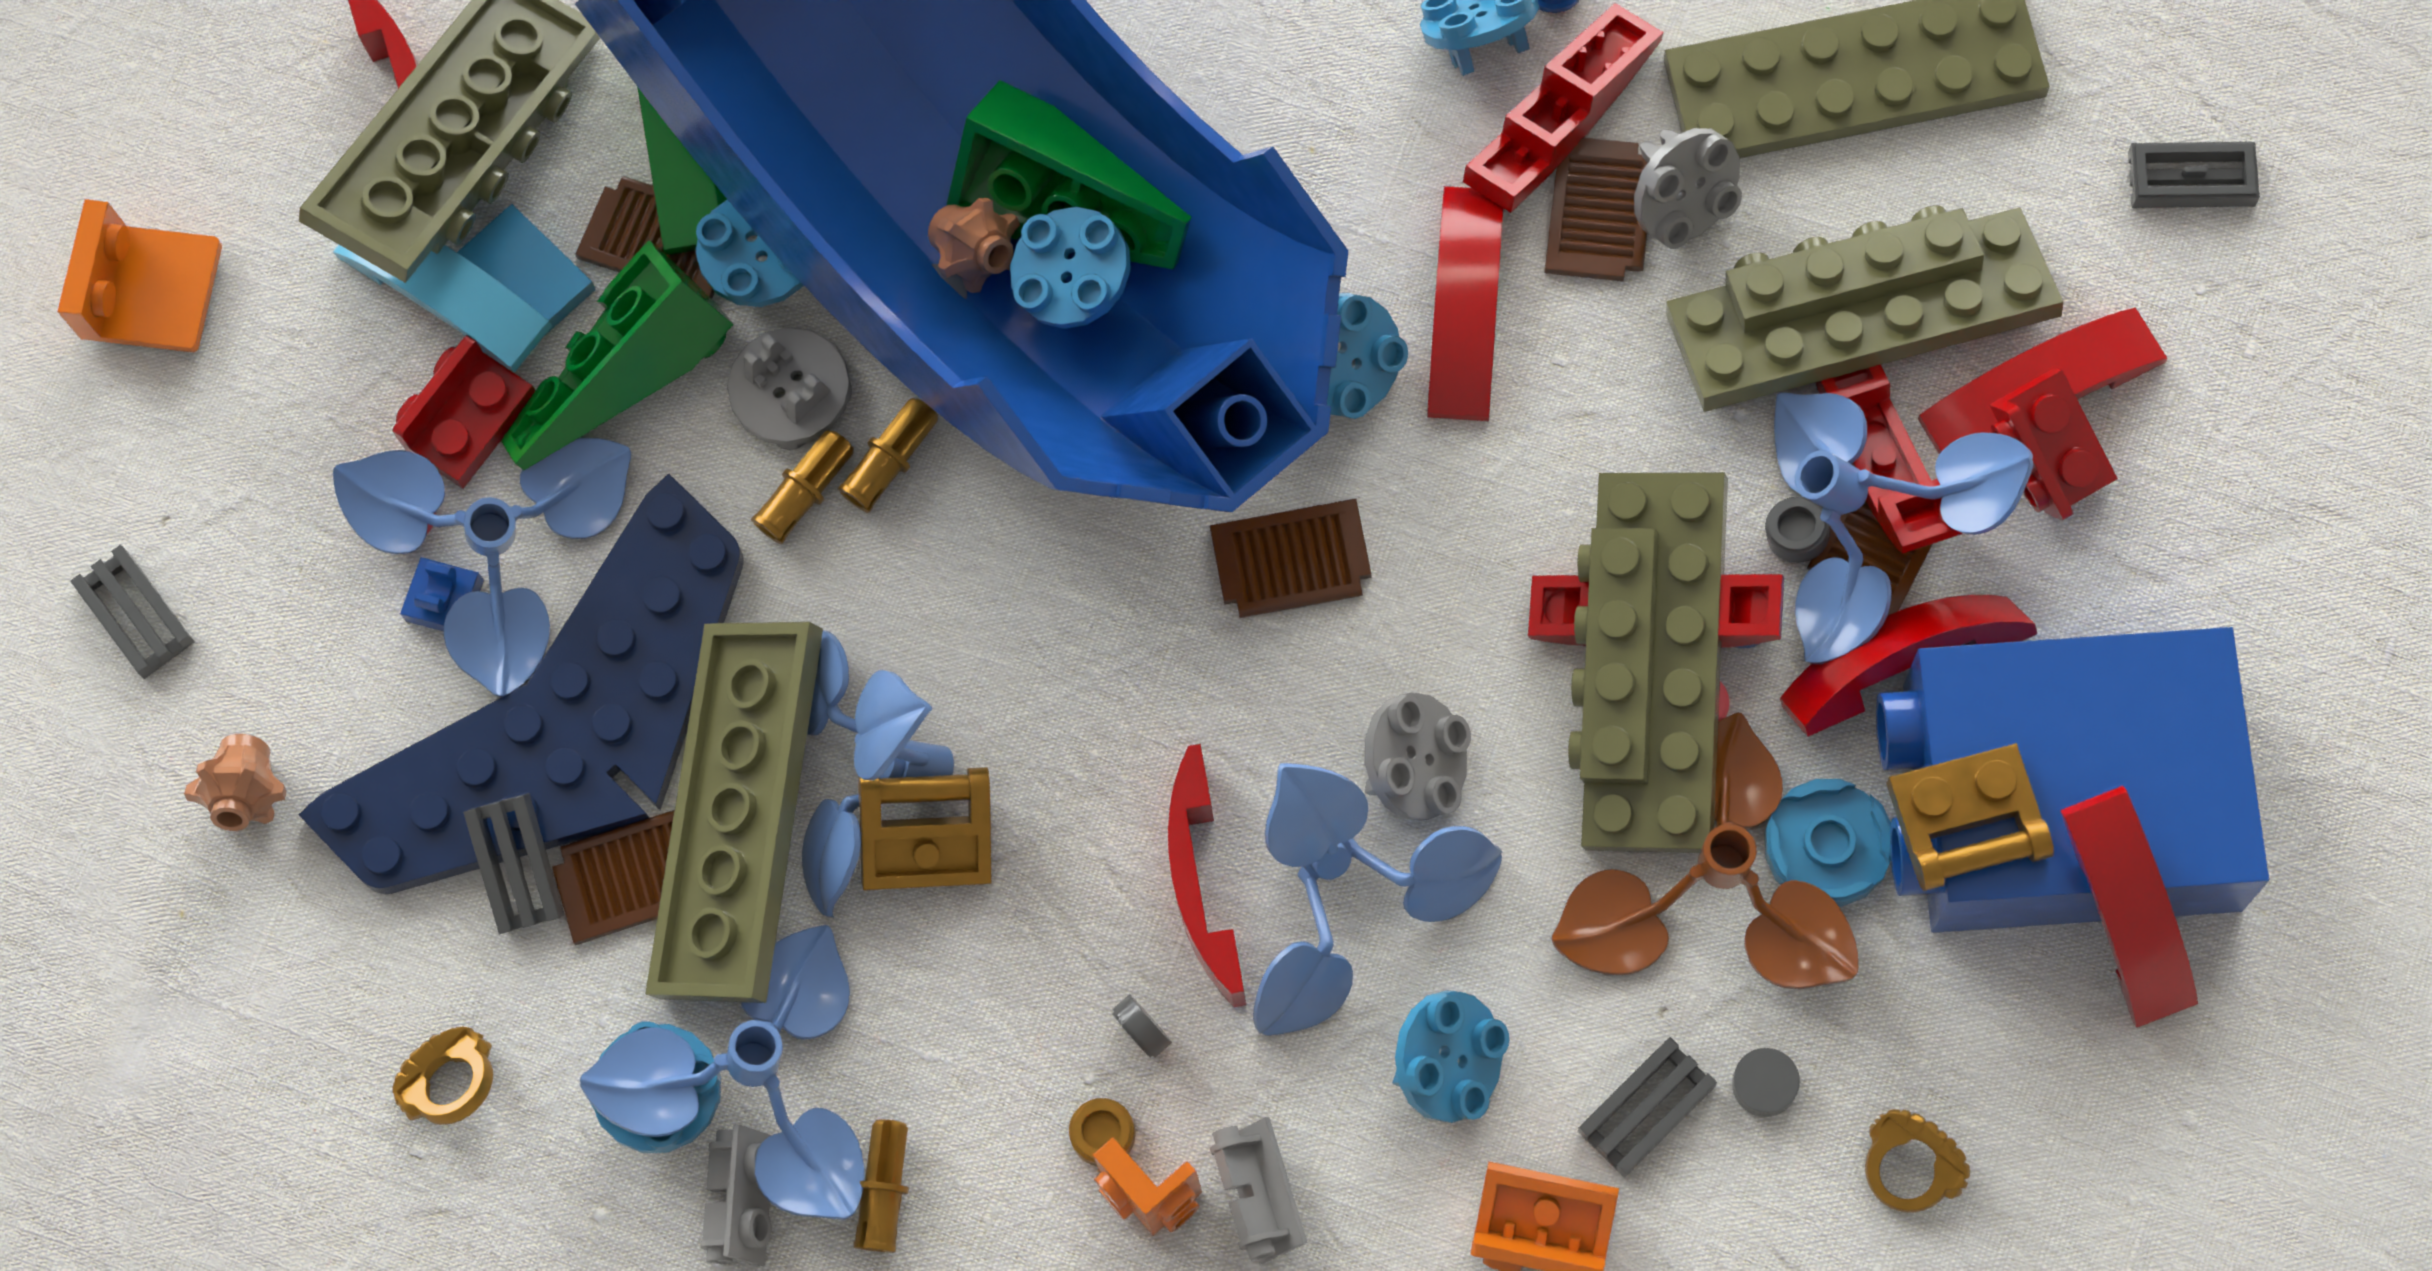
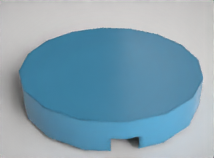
M1814 779L1792 788L1781 799L1776 811L1771 815L1764 833L1765 859L1775 880L1780 885L1790 880L1808 882L1826 892L1839 907L1867 897L1883 881L1891 862V822L1883 805L1871 794L1868 796L1863 790L1855 788V784L1842 779Z

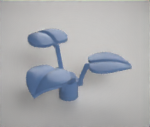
M1778 393L1775 405L1774 436L1781 474L1791 489L1823 508L1820 515L1821 520L1830 525L1849 556V562L1837 557L1819 562L1807 572L1801 581L1796 597L1795 616L1804 646V660L1811 664L1819 665L1851 652L1870 641L1878 633L1889 613L1892 591L1888 575L1877 567H1861L1863 554L1840 520L1841 515L1854 512L1864 504L1868 495V487L1873 486L1927 499L1942 498L1940 511L1945 523L1954 530L1966 535H1978L1997 528L2015 510L2033 469L2032 452L2024 444L2012 437L1997 433H1975L1955 440L1939 454L1935 465L1936 476L1940 483L1939 486L1929 487L1879 476L1866 469L1860 470L1852 465L1862 454L1867 440V421L1864 412L1854 401L1842 395L1831 393L1807 395Z
M578 438L525 471H521V489L530 500L536 503L533 506L520 507L519 505H513L510 507L500 499L487 497L475 501L466 512L459 510L455 514L442 516L434 513L441 507L445 498L443 479L436 466L427 458L417 453L401 450L385 451L357 461L341 463L333 469V481L339 506L352 529L363 541L382 552L406 554L416 551L422 546L426 538L428 524L439 528L457 525L464 526L465 538L471 549L480 555L487 556L490 594L474 591L461 596L446 615L444 640L451 658L461 670L483 685L493 695L504 697L520 688L533 675L545 654L550 634L549 615L545 604L536 592L528 588H514L502 593L499 555L506 552L513 544L516 535V521L518 519L535 518L544 513L549 528L554 533L570 539H586L605 531L616 519L623 504L631 451L629 447L610 440Z
M823 630L807 734L819 735L825 728L828 719L839 726L856 732L854 766L857 775L864 780L874 781L878 778L953 775L954 759L950 748L910 740L925 717L932 710V706L913 693L901 677L894 672L879 670L871 676L858 700L855 719L841 711L838 703L843 698L849 683L847 656L836 636L830 631ZM858 794L845 797L841 801L840 806L835 800L824 799L815 810L805 833L802 848L804 880L814 904L827 917L834 918V905L849 884L859 858L861 847L860 826L857 817L853 814L854 810L859 807Z
M1291 763L1279 764L1276 791L1266 821L1265 842L1268 851L1279 863L1292 867H1301L1298 877L1304 883L1319 934V944L1316 948L1308 942L1299 941L1292 943L1282 950L1270 963L1260 982L1254 1004L1253 1021L1258 1033L1267 1036L1279 1035L1318 1025L1336 1013L1350 993L1353 983L1352 966L1344 956L1331 953L1334 942L1316 881L1318 878L1325 880L1338 878L1349 868L1351 858L1355 857L1395 884L1403 887L1409 886L1403 905L1411 917L1420 921L1438 922L1462 914L1480 900L1497 875L1502 861V850L1494 845L1482 832L1474 828L1465 826L1447 827L1432 833L1416 848L1410 860L1411 873L1400 872L1361 848L1353 839L1363 829L1368 816L1367 798L1357 784L1336 772L1321 767Z
M828 925L816 926L796 932L775 943L767 1002H741L745 1013L754 1020L740 1024L730 1036L728 1052L716 1055L714 1062L703 1071L693 1074L695 1055L686 1040L671 1030L657 1027L644 1028L625 1035L616 1041L580 1077V1087L583 1093L603 1117L624 1130L651 1137L671 1135L690 1125L697 1117L699 1110V1100L694 1086L708 1083L723 1070H728L732 1078L744 1086L758 1087L764 1085L769 1095L777 1125L782 1132L766 1138L756 1154L755 1178L762 1194L780 1210L804 1217L845 1220L854 1215L863 1192L860 1181H864V1162L859 1141L854 1131L838 1114L825 1108H813L806 1111L793 1125L787 1116L779 1088L780 1081L776 1076L783 1047L779 1034L782 1027L788 1034L797 1039H815L832 1031L846 1014L850 996L848 977L839 956L832 929Z

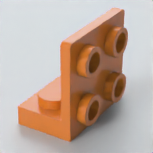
M85 199L57 312L77 336L83 340L196 352L199 349L221 255L222 243L215 236L126 226L109 202Z

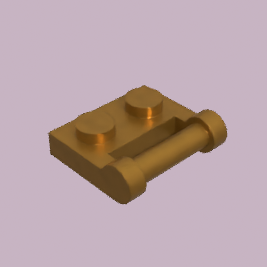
M2017 743L1891 776L1886 783L1918 883L1923 891L1944 886L1945 879L2025 857H2029L2032 862L2054 856L2051 834L2046 822L2041 817ZM2015 817L2019 832L1941 853L1936 852L1930 840Z
M987 767L968 768L965 775L878 778L874 781L864 780L858 776L861 883L863 890L991 884L990 779ZM968 800L969 816L881 820V804Z

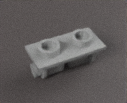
M1264 1117L1241 1130H1238L1237 1126H1230L1213 1132L1215 1144L1210 1147L1211 1155L1215 1156L1224 1190L1237 1189L1239 1199L1230 1202L1229 1206L1240 1239L1238 1242L1240 1250H1247L1250 1261L1258 1260L1259 1264H1263L1308 1243L1270 1117Z
M736 1124L733 1125V1130H717L716 1141L709 1143L706 1190L712 1192L727 1191L726 1202L705 1203L701 1249L707 1250L706 1262L731 1264L733 1259L757 1266H765L766 1245L771 1236L770 1202L758 1187L755 1178V1159L760 1145L771 1135Z

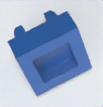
M420 557L400 615L406 622L444 632L446 615L453 604L461 596L469 592L480 591L484 579L479 572Z

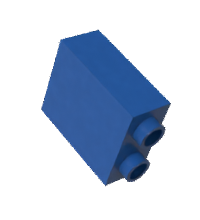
M2233 627L1919 648L1904 681L1903 691L1878 693L1876 732L1880 761L1884 770L1912 769L1914 771L2017 743L2041 817L2046 822L2053 841V857L2032 862L2029 857L1946 878L1944 886L1923 891L1918 883L1898 819L1892 818L1890 826V853L1896 892L1899 896L1927 894L1931 933L2101 922L2087 877L2078 864L2060 810L2124 786L2135 808L2175 916L2243 912L2269 882ZM2015 817L1930 840L1936 852L1941 853L2019 832Z

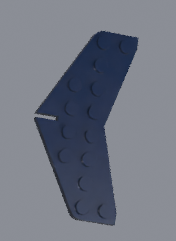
M667 474L645 495L526 685L324 791L298 815L367 887L380 894H393L480 869L463 812L486 804L529 793L546 850L649 818L647 813L612 778L621 771L661 810L688 730L704 624L725 622L743 568V554L736 539L670 474ZM515 811L507 812L519 856H526L528 854ZM491 817L486 820L498 861L502 863L504 861Z

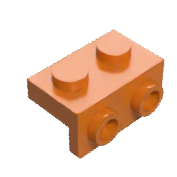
M1113 1137L1093 1154L1100 1172L1094 1178V1181L1100 1188L1098 1190L1123 1220L1133 1213L1153 1236L1164 1226L1170 1232L1175 1231L1199 1209L1200 1205L1195 1199L1202 1193L1197 1171L1188 1161L1182 1164L1159 1186H1156Z
M1489 1161L1470 1254L1483 1258V1263L1486 1266L1499 1271H1521L1522 1266L1542 1271H1604L1619 1188Z

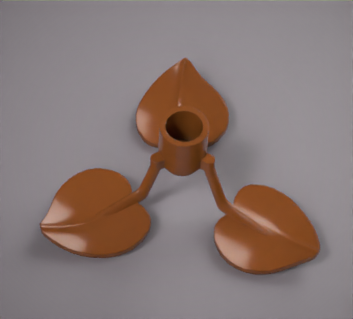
M1740 712L1734 713L1718 722L1714 817L1716 828L1707 835L1698 857V864L1691 867L1689 873L1653 904H1651L1648 887L1639 877L1617 869L1593 873L1580 882L1570 894L1560 921L1552 935V943L1555 949L1569 961L1584 969L1607 975H1628L1640 972L1654 964L1665 952L1668 945L1669 936L1667 929L1656 915L1666 911L1697 881L1704 879L1708 884L1719 889H1731L1740 884L1746 886L1753 907L1761 915L1751 921L1745 932V950L1749 963L1754 970L1768 982L1789 989L1813 988L1850 981L1857 975L1859 966L1857 945L1851 927L1837 903L1822 889L1808 882L1790 880L1784 882L1775 890L1770 904L1762 897L1758 886L1759 876L1750 870L1756 858V843L1746 829L1759 826L1776 811L1781 801L1783 784L1780 769L1774 757L1756 736L1747 719Z

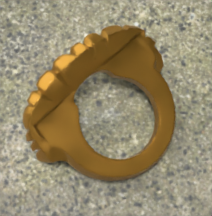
M469 1027L451 1028L441 1032L440 1035H433L429 1041L422 1043L421 1047L414 1050L410 1054V1058L401 1064V1072L397 1073L394 1078L392 1092L401 1111L405 1112L409 1120L425 1117L430 1122L439 1125L459 1122L474 1113L487 1098L493 1083V1068L488 1059L492 1048L491 1043L483 1040L482 1034L474 1032ZM449 1061L470 1064L473 1069V1079L467 1092L457 1101L447 1105L432 1103L430 1098L431 1084L429 1081L433 1074Z
M1892 1109L1886 1112V1114L1879 1115L1880 1119L1874 1120L1876 1124L1870 1125L1869 1132L1872 1138V1146L1866 1156L1865 1174L1871 1191L1886 1206L1906 1213L1920 1212L1933 1207L1944 1197L1949 1199L1959 1197L1962 1194V1188L1967 1187L1968 1183L1965 1179L1970 1178V1166L1965 1163L1967 1158L1964 1152L1956 1148L1957 1143L1955 1140L1947 1138L1948 1134L1944 1130L1939 1131L1938 1126L1934 1122L1926 1121L1923 1116L1917 1113L1911 1115V1112L1908 1110ZM1916 1139L1926 1144L1936 1154L1934 1179L1930 1188L1921 1196L1912 1199L1899 1198L1891 1194L1883 1185L1880 1177V1164L1889 1150Z

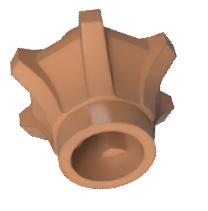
M979 198L969 207L947 205L941 208L933 216L928 229L929 241L941 255L938 264L941 275L948 278L957 274L962 277L967 291L977 293L981 292L982 286L989 276L1001 273L1005 269L1010 271V264L1014 253L1011 237L1020 226L1018 217L1012 213L998 215L993 211V201L988 198Z
M232 734L222 739L214 758L197 765L196 773L199 778L186 785L184 795L187 801L196 802L204 806L210 812V819L215 826L228 831H239L245 829L251 820L263 824L273 821L275 812L272 804L285 800L287 791L284 784L274 777L272 773L269 746L260 738L252 735Z

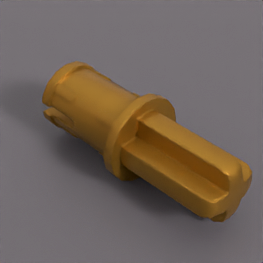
M918 398L909 399L878 439L875 437L869 439L867 444L870 449L846 480L837 488L840 494L858 509L870 513L874 504L900 471L906 473L909 470L910 465L907 460L938 422V414L924 401Z
M830 430L825 431L793 471L788 468L782 473L784 481L750 520L770 539L778 544H783L794 526L814 503L820 505L824 501L821 493L853 455V446L841 434Z
M879 1119L872 1125L865 1181H860L863 1192L859 1204L860 1211L853 1248L896 1253L897 1224L902 1194H908L909 1187L901 1185L908 1132L906 1123L896 1120Z

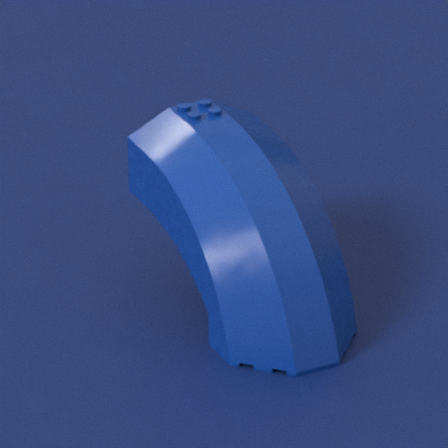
M579 0L575 3L579 11L693 159L737 212L809 292L865 349L907 388L959 431L1021 474L1052 490L1233 512L1329 432L1331 406H1327L1331 368H1336L1341 315H1337L1340 283L1341 278L1346 277L1349 250L1273 146L1242 155L1165 85L1106 24L1086 0ZM999 80L1055 106L1191 216L1180 259L1176 267L1172 270L1130 261L1131 271L1123 294L1109 312L1088 325L1063 329L1042 324L1016 302L1013 289L1011 288V271L1007 269L1001 273L989 276L985 280L981 292L971 293L968 291L965 300L940 277L932 264H939L941 255L931 245L928 229L933 216L947 204L966 117ZM1021 236L1018 239L1011 238L1014 252ZM1075 252L1068 256V260L1074 258ZM1068 276L1065 283H1069L1072 280V276Z

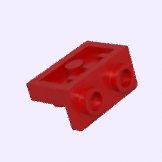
M468 335L456 347L448 348L440 356L434 367V376L419 395L414 394L403 403L397 413L396 424L392 429V432L406 451L417 453L427 458L436 466L441 475L462 489L465 488L497 447L535 392L532 384L483 353L477 341Z
M2054 367L1989 404L1998 421L1991 426L1992 433L2006 435L2020 441L2033 454V469L2023 493L2036 512L2039 513L2044 510L2046 514L2063 521L2074 515L2071 505L2118 479L2063 370Z

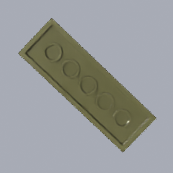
M1912 0L1666 49L1663 59L1682 133L1693 128L1713 129L1733 143L1739 158L2045 98L2050 88L2025 0Z
M811 622L704 624L646 995L660 1000L767 1002L823 628Z

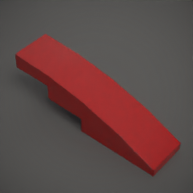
M1614 3L1545 65L1541 84L1505 115L1502 133L1465 166L1463 183L1512 213L1560 165L1580 140L1590 132L1660 44L1664 32L1617 3Z

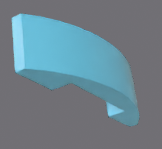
M340 245L333 251L337 258L380 286L386 283L460 331L464 337L468 335L477 341L483 353L514 373L552 327L548 319L519 296L446 245L438 254L431 251L406 283Z

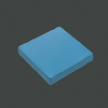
M513 204L509 205L457 252L499 281L548 319L552 324L548 332L596 290L593 282Z

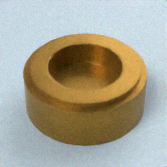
M1096 1098L1085 1102L1075 1111L1069 1124V1137L1077 1155L1083 1161L1097 1166L1093 1154L1112 1137L1127 1154L1130 1153L1135 1142V1127L1131 1115L1123 1105L1112 1099Z

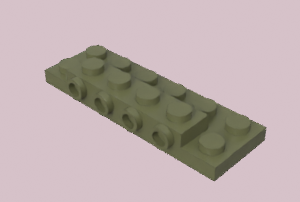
M471 0L301 205L299 222L406 283L431 251L438 254L448 241L455 245H460L465 240L476 219V214L472 212L481 199L492 204L498 198L505 187L509 175L505 168L513 158L524 163L532 155L541 135L540 131L536 129L546 118L556 123L562 117L572 98V92L567 89L568 79L600 39L599 35L581 12L560 0Z
M1932 205L1919 210L1912 217L1911 222L1887 228V225L1881 221L1868 222L1858 227L1851 238L1828 243L1823 237H1811L1800 242L1794 248L1793 253L1769 259L1764 253L1748 254L1736 262L1734 269L1726 271L1725 286L1666 301V316L1702 409L1706 412L1860 371L1872 366L1886 364L2062 316L2064 302L2021 207L1968 220L1963 208L1946 212L1944 207Z
M1725 472L1599 473L1596 528H1591V544H1580L1577 558L1579 581L1589 582L1588 606H1577L1574 620L1576 643L1586 644L1585 668H1575L1573 670L1571 683L1574 707H1583L1582 731H1571L1568 745L1570 768L1580 769V779L1584 782L1581 847L1586 851L1700 853L1707 835L1714 829L1721 641L1718 637L1721 574H1724L1728 495V478Z

